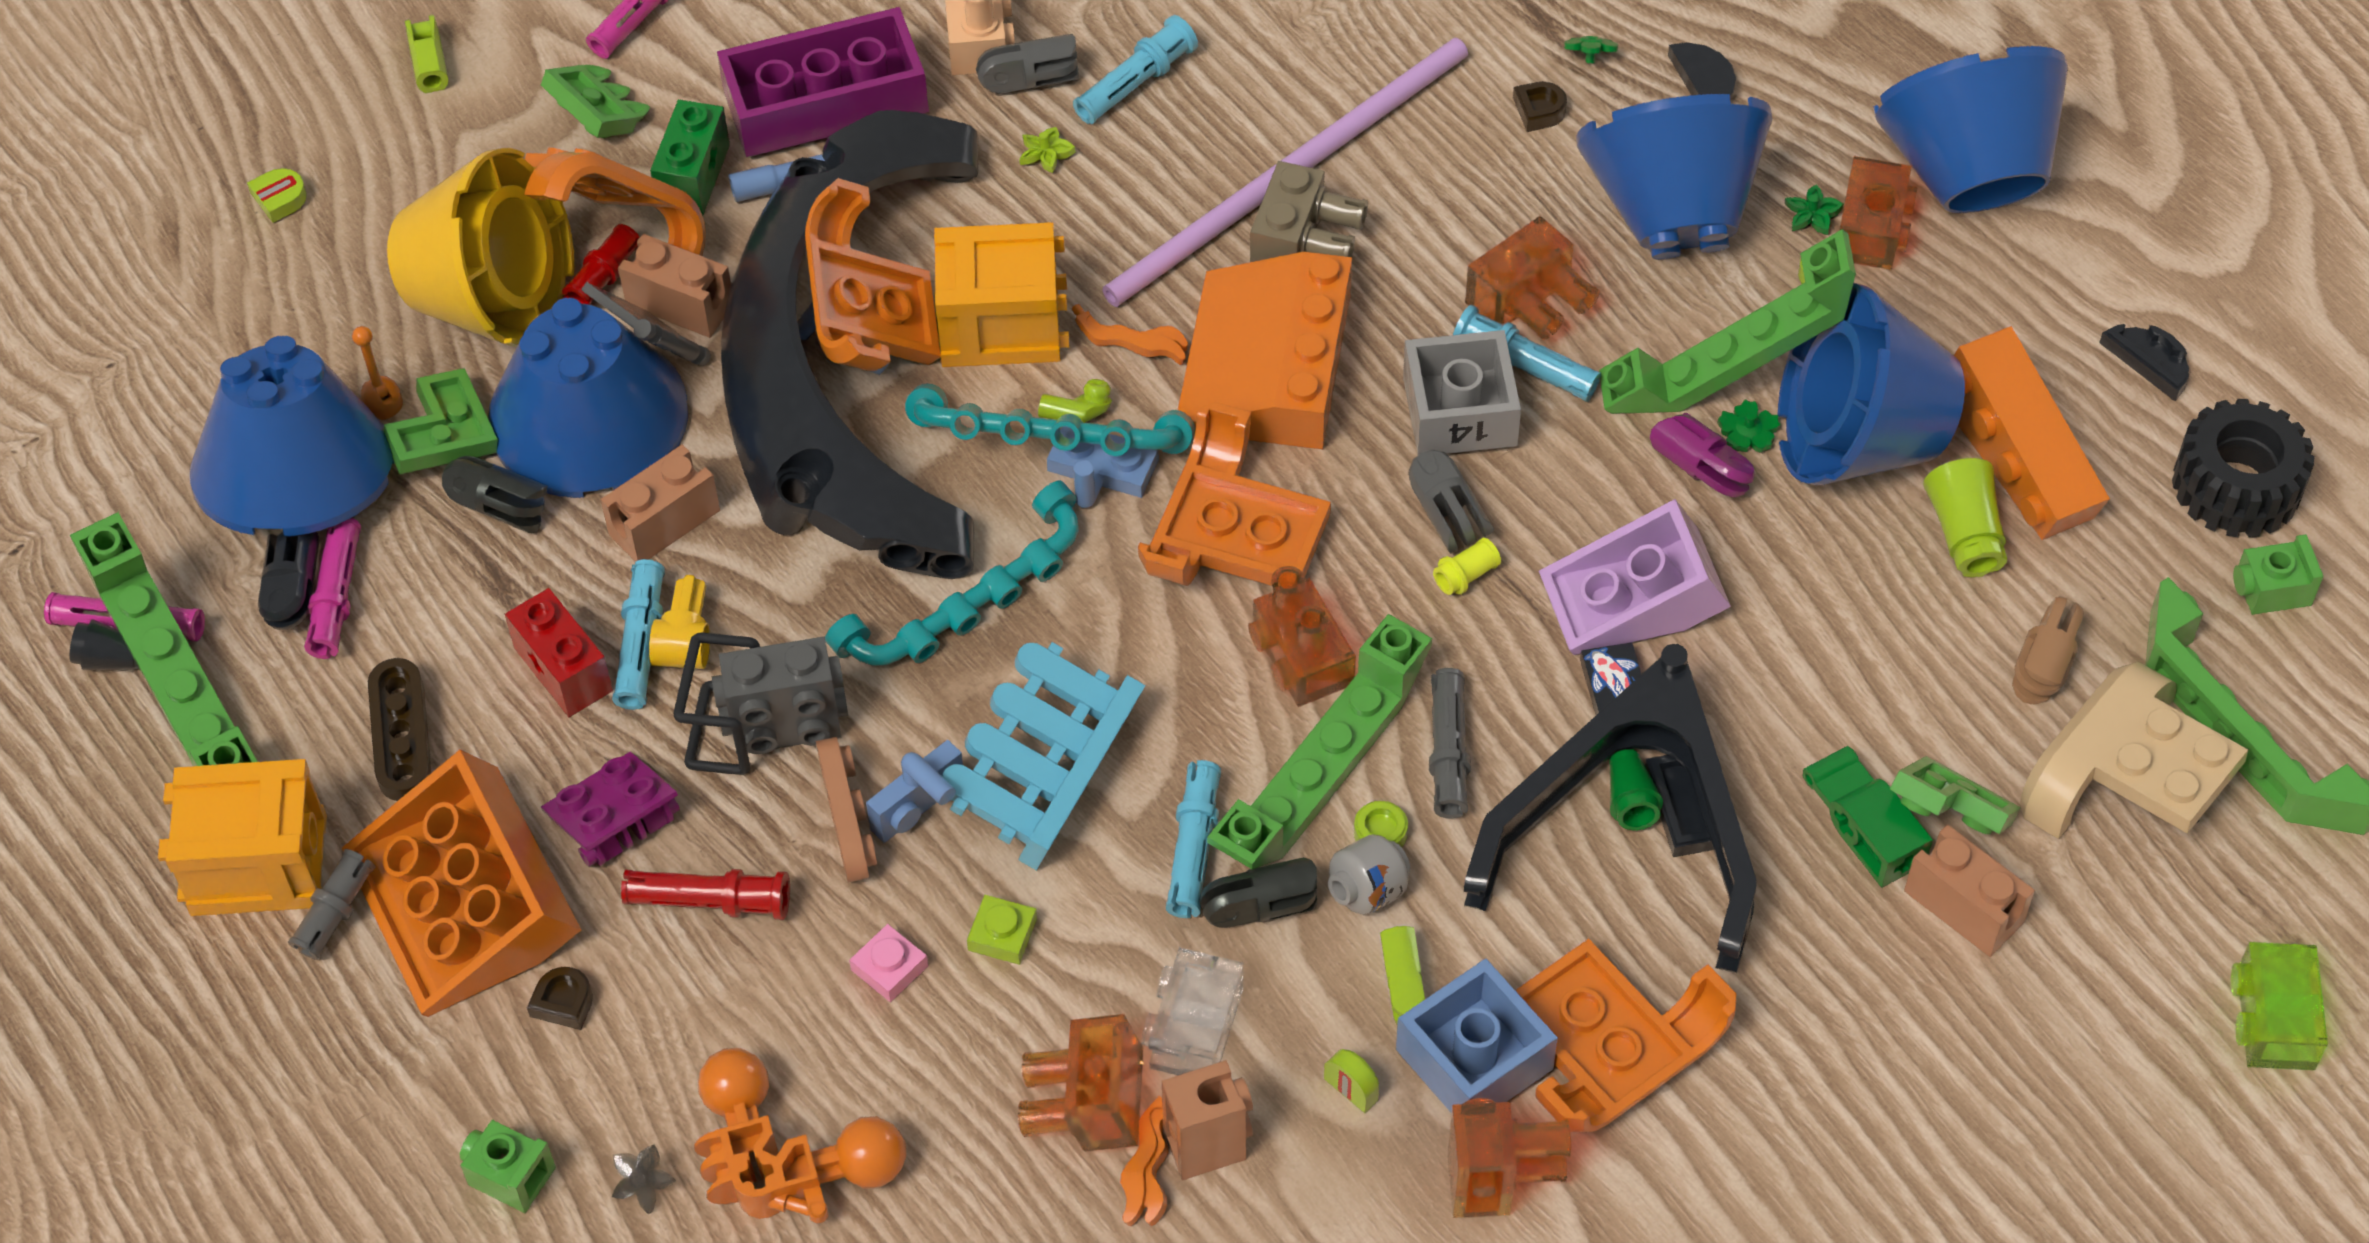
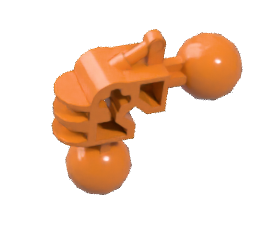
M724 1048L709 1056L700 1070L698 1094L704 1105L712 1112L724 1117L727 1127L717 1129L700 1137L694 1145L695 1152L706 1158L700 1166L701 1176L704 1180L713 1183L706 1195L710 1203L731 1204L739 1202L745 1213L758 1219L770 1218L779 1212L790 1210L809 1216L812 1222L818 1224L825 1222L829 1215L820 1184L846 1178L862 1188H881L895 1180L904 1165L907 1155L906 1142L902 1134L892 1123L878 1116L860 1117L846 1125L837 1139L836 1145L811 1152L805 1134L787 1139L778 1152L769 1116L760 1117L758 1108L767 1096L769 1088V1073L763 1062L756 1055L742 1048ZM751 1152L755 1154L762 1180L765 1179L766 1186L760 1189H755L754 1182H756V1177L749 1156Z

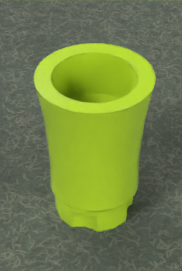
M1964 458L1945 463L1932 470L1925 477L1923 487L1936 511L1945 535L1949 554L1955 560L1957 570L1961 571L1964 577L1970 578L1983 577L1990 572L2000 570L2007 562V555L2004 549L2006 539L1997 505L1993 465L1989 461L1980 458Z

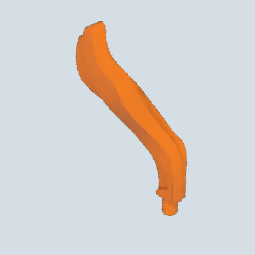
M1080 304L1072 307V311L1076 315L1075 321L1096 346L1116 345L1145 357L1167 356L1179 365H1183L1186 356L1184 352L1187 350L1188 342L1184 335L1175 327L1160 326L1147 331H1137L1123 325L1107 326L1098 323L1092 317L1089 310L1085 312Z
M1160 1095L1140 1117L1137 1124L1139 1136L1138 1150L1121 1173L1120 1184L1127 1198L1122 1219L1128 1226H1132L1137 1222L1144 1208H1147L1145 1221L1150 1226H1153L1162 1218L1167 1207V1197L1156 1177L1159 1167L1168 1155L1169 1148L1163 1136L1162 1097Z

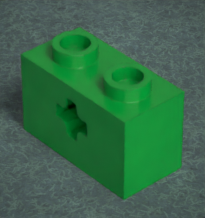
M678 99L650 169L652 178L687 193L696 202L702 215L705 213L730 147L724 107Z

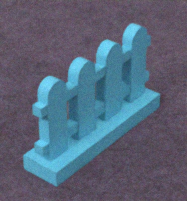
M1053 642L1048 649L1037 643H1027L1019 649L1015 657V667L1022 676L1029 680L1023 689L1013 683H1002L995 688L990 698V707L997 716L1004 719L999 729L986 723H979L969 730L965 739V748L971 756L979 760L974 770L964 765L954 764L947 767L942 774V777L956 790L954 797L951 799L954 803L950 810L962 816L967 809L1002 830L998 838L1007 844H1010L1014 837L1024 842L1026 846L1018 860L1036 871L1146 686L1127 675L1119 690L1106 684L1110 675L1100 669L1095 676L1087 673L1060 657L1063 648ZM1040 687L1074 705L1076 708L1071 716L1037 698L1035 695ZM1087 714L1099 720L1095 730L1082 724ZM1015 728H1020L1052 747L1047 756H1042L1010 737ZM1063 754L1076 761L1070 771L1058 765ZM991 767L1027 788L1021 799L985 778ZM1038 796L1051 802L1045 813L1033 806Z

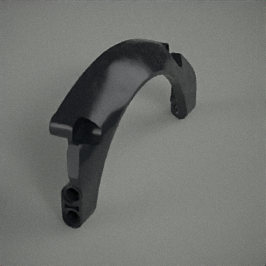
M877 111L828 136L822 152V157L825 161L802 157L791 163L786 176L773 192L758 218L733 277L723 320L721 365L725 403L734 444L745 477L761 513L762 520L769 529L781 535H792L798 533L803 528L808 518V522L824 534L859 551L878 550L880 562L887 567L943 579H958L969 575L974 567V521L966 511L924 491L899 475L876 457L852 433L823 394L809 366L798 328L796 287L798 271L806 250V222L814 201L830 184L840 178L869 187V192L900 181L917 178L930 182L933 179L951 183H962L978 175V133L972 126L919 112Z

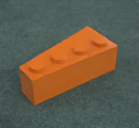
M2012 326L1959 346L1954 356L1959 360L1963 369L1965 396L1958 426L1982 459L1989 461L1993 465L1995 477L2017 505L2025 521L2033 527L2041 540H2044L2094 519L2110 498Z

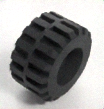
M2237 398L2235 404H2230L2227 400L2216 402L2214 410L2206 407L2199 412L2197 419L2191 420L2173 469L2172 484L2173 489L2178 490L2176 498L2179 504L2190 507L2187 514L2195 521L2203 519L2206 521L2205 528L2214 532L2217 528L2227 530L2226 536L2238 537L2239 532H2245L2248 538L2259 537L2262 529L2269 534L2279 530L2281 522L2287 524L2293 518L2311 476L2315 456L2311 455L2313 450L2311 439L2303 437L2305 429L2299 422L2291 423L2289 421L2290 414L2282 409L2278 412L2269 409L2270 404L2259 401L2258 405L2249 403V399ZM2233 462L2247 465L2256 470L2258 474L2239 471L2227 463Z

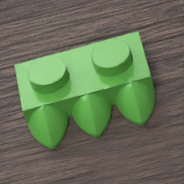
M576 65L545 69L541 86L556 99L562 108L568 110L583 124L587 132L596 138H608L614 135L633 133L636 123L644 118L650 109V106L647 104L624 100L630 93L629 87L605 82L610 77V69L595 65Z

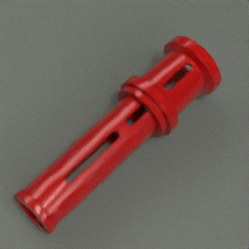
M627 869L623 873V878L627 879L628 882H621L622 903L626 905L650 904L722 909L724 914L734 918L740 917L741 913L772 914L775 920H785L790 902V878L788 872L778 871L775 876L745 875L742 869H732L727 871L724 876L644 872Z

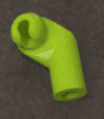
M1091 379L1084 385V394L1074 399L1043 394L1039 403L1038 417L1058 420L1062 415L1073 414L1078 416L1083 423H1087L1107 412L1112 402V399L1109 397L1111 387L1104 380Z

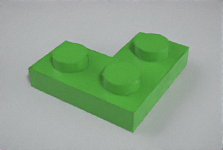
M465 368L417 378L416 392L426 415L384 424V433L399 474L448 464L462 456L480 457L497 453L498 439Z
M1927 756L1899 770L1890 787V790L1903 796L1901 803L1908 809L1924 816H1930L1931 813L1938 816L1952 808L1963 814L1962 821L1967 826L1984 834H1991L1992 831L2000 834L2011 827L2021 809L2018 805Z

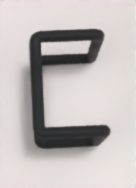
M696 633L690 639L673 712L675 720L679 723L692 724L684 763L690 770L737 775L747 774L750 771V762L741 722L733 717L705 715L710 691H713L712 681L702 684L695 714L684 712L700 643L749 647L750 649L760 647V644L752 637ZM703 725L732 728L739 764L695 760Z

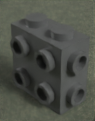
M825 636L719 654L722 675L711 676L716 707L718 708L719 716L733 717L741 722L748 753L766 754L777 748L801 744L813 746L816 745L818 740L832 737L842 738L838 717L849 716L839 655L828 657ZM721 727L723 737L733 735L732 728Z

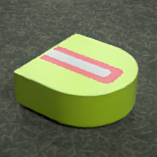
M274 169L247 182L250 194L272 223L294 213L306 201L307 193L303 180L297 172L291 169Z
M1340 1049L1324 1064V1080L1362 1112L1366 1113L1378 1102V1078L1372 1068L1359 1055L1351 1050Z

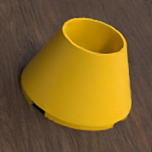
M499 148L480 154L402 209L393 220L389 231L387 258L393 284L402 300L410 308L505 345L517 347L530 323L542 313L552 309L555 302L563 299L562 290L565 287L566 276H574V248L571 228L563 202L554 199L535 200L524 195L528 180L536 167H532L523 158L524 152L513 148Z

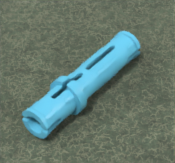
M648 559L637 560L635 565H632L629 598L623 602L621 616L625 620L619 654L615 692L613 693L612 700L617 706L630 710L641 709L643 705H646L651 665L649 657L651 627L655 619H661L664 611L663 606L659 602L665 567L657 561Z
M1197 760V764L1192 761L1188 764L1183 802L1177 806L1176 810L1179 832L1175 847L1166 911L1179 918L1187 919L1191 915L1197 917L1200 914V897L1209 854L1207 837L1212 832V828H1215L1218 824L1219 810L1215 807L1221 768L1219 765L1206 760Z

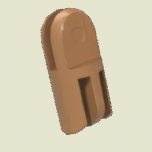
M2055 597L2045 611L2039 626H2035L2028 631L2016 661L2012 686L2016 696L2024 703L2036 705L2048 701L2051 695L2058 692L2065 684L2078 651V645L2074 639L2081 624L2084 611L2078 603H2075L2065 617L2060 629L2057 628L2067 603V598Z

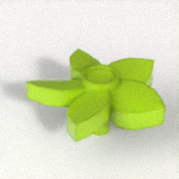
M1052 127L1041 132L1039 137L1035 135H1022L1023 143L1029 149L1021 155L1019 161L1020 165H1027L1040 159L1044 170L1053 173L1057 165V159L1068 158L1076 153V150L1072 143L1060 138L1057 127Z

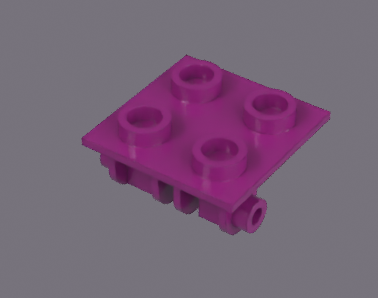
M631 751L622 757L609 760L602 766L601 770L578 784L565 787L554 799L541 806L542 811L581 846L578 848V852L588 867L595 863L602 866L608 860L623 852L617 837L627 849L633 846V841L627 830L628 826L631 827L640 840H644L647 838L646 831L652 834L664 825L674 821L673 814L680 811V807L675 800V797L678 796L677 791Z

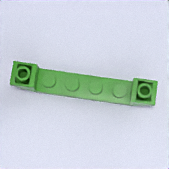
M1841 229L1800 253L1805 283L1662 364L1640 348H1636L1601 368L1599 372H1601L1600 381L1604 410L1610 414L1681 412L1843 321L1856 275L1848 233Z
M119 512L71 534V540L105 608L192 765L204 766L258 762L239 727H235L151 578L142 553Z
M2169 577L2161 581L2150 611L2145 666L2176 683V694L2173 702L2187 716L2248 749L2246 761L2238 771L2286 822L2359 835L2368 833L2369 781L2361 778L2346 764L2314 783L2309 778L2303 765L2291 759L2278 746L2269 730L2262 723L2255 721L2240 706L2233 692L2226 685L2220 684L2202 666L2197 654L2189 647H2186L2194 641L2203 612L2199 609L2195 599L2189 593L2182 591Z
M1388 614L1359 649L1358 674L1254 803L1250 806L1238 799L1209 834L1207 843L1252 870L1283 859L1400 712L1432 646V638Z

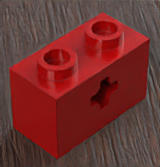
M550 588L545 589L504 614L514 649L568 718L613 692L604 655Z

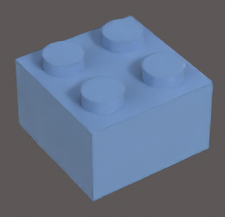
M1485 958L1398 1018L1396 1050L1467 1130L1553 1070L1558 1037Z

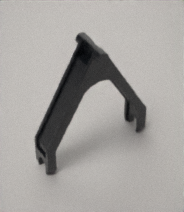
M1670 644L1664 647L1661 657L1486 814L1465 878L1463 892H1467L1464 906L1483 911L1487 910L1504 853L1609 760L1613 754L1626 749L1657 750L1675 758L1689 772L1729 898L1717 950L1720 952L1715 968L1733 973L1738 972L1754 913L1757 879L1687 661L1688 653L1683 646Z

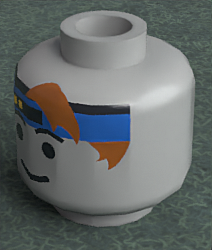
M1374 834L1363 837L1337 851L1330 860V878L1328 880L1330 893L1339 904L1346 906L1352 912L1362 915L1375 912L1399 899L1406 891L1408 876L1410 875L1409 859L1400 845L1394 841Z

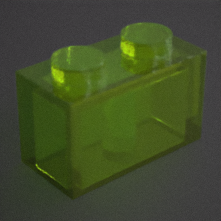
M2249 942L2241 962L2234 963L2231 970L2232 995L2240 996L2242 1011L2237 1014L2236 1041L2239 1046H2245L2247 1067L2315 1071L2328 1045L2317 945Z

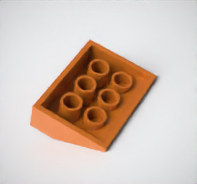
M1298 252L1206 271L1178 406L1179 411L1186 413L1192 419L1195 430L1198 409L1217 402L1251 412L1249 441L1323 450L1351 297L1352 257Z
M458 750L342 847L343 852L345 849L355 851L364 856L361 860L362 862L370 860L375 865L374 871L369 874L361 890L421 1015L429 1017L541 964L581 931L499 768L465 751Z

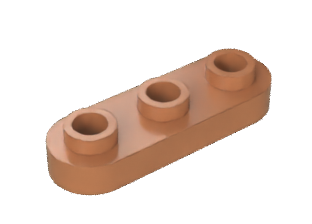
M837 737L816 741L818 758L847 882L869 878L867 867L877 865V859L871 833L860 835L857 823L867 820L860 789L850 791L847 778L856 776L850 745L839 747Z

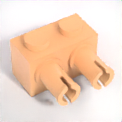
M945 0L952 75L976 73L978 58L986 50L997 46L1015 44L1013 23H1004L1003 17L1012 16L1011 0Z

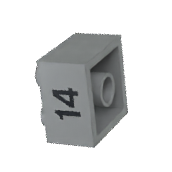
M1505 330L1405 340L1403 380L1418 455L1429 450L1456 453L1518 446L1521 407Z

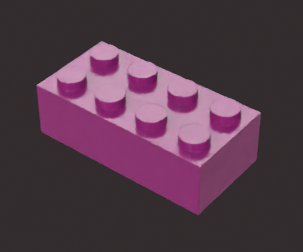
M900 7L717 51L723 91L746 157L827 138L849 124L877 111L929 112L925 72Z

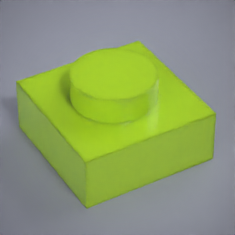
M984 895L967 938L968 951L1020 965L1037 921L1036 908Z

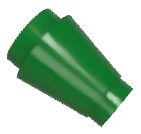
M1630 749L1616 752L1609 760L1610 814L1624 829L1637 831L1649 828L1660 817L1663 799L1641 760L1640 754Z

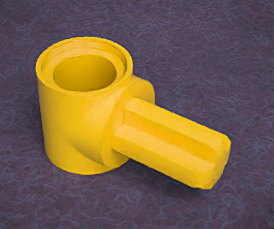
M685 575L684 578L676 581L671 610L665 612L661 619L653 621L649 642V657L652 666L684 668L691 637L696 633H710L709 624L701 617L706 584L703 580L696 579L694 575ZM700 643L695 669L706 668L710 644Z

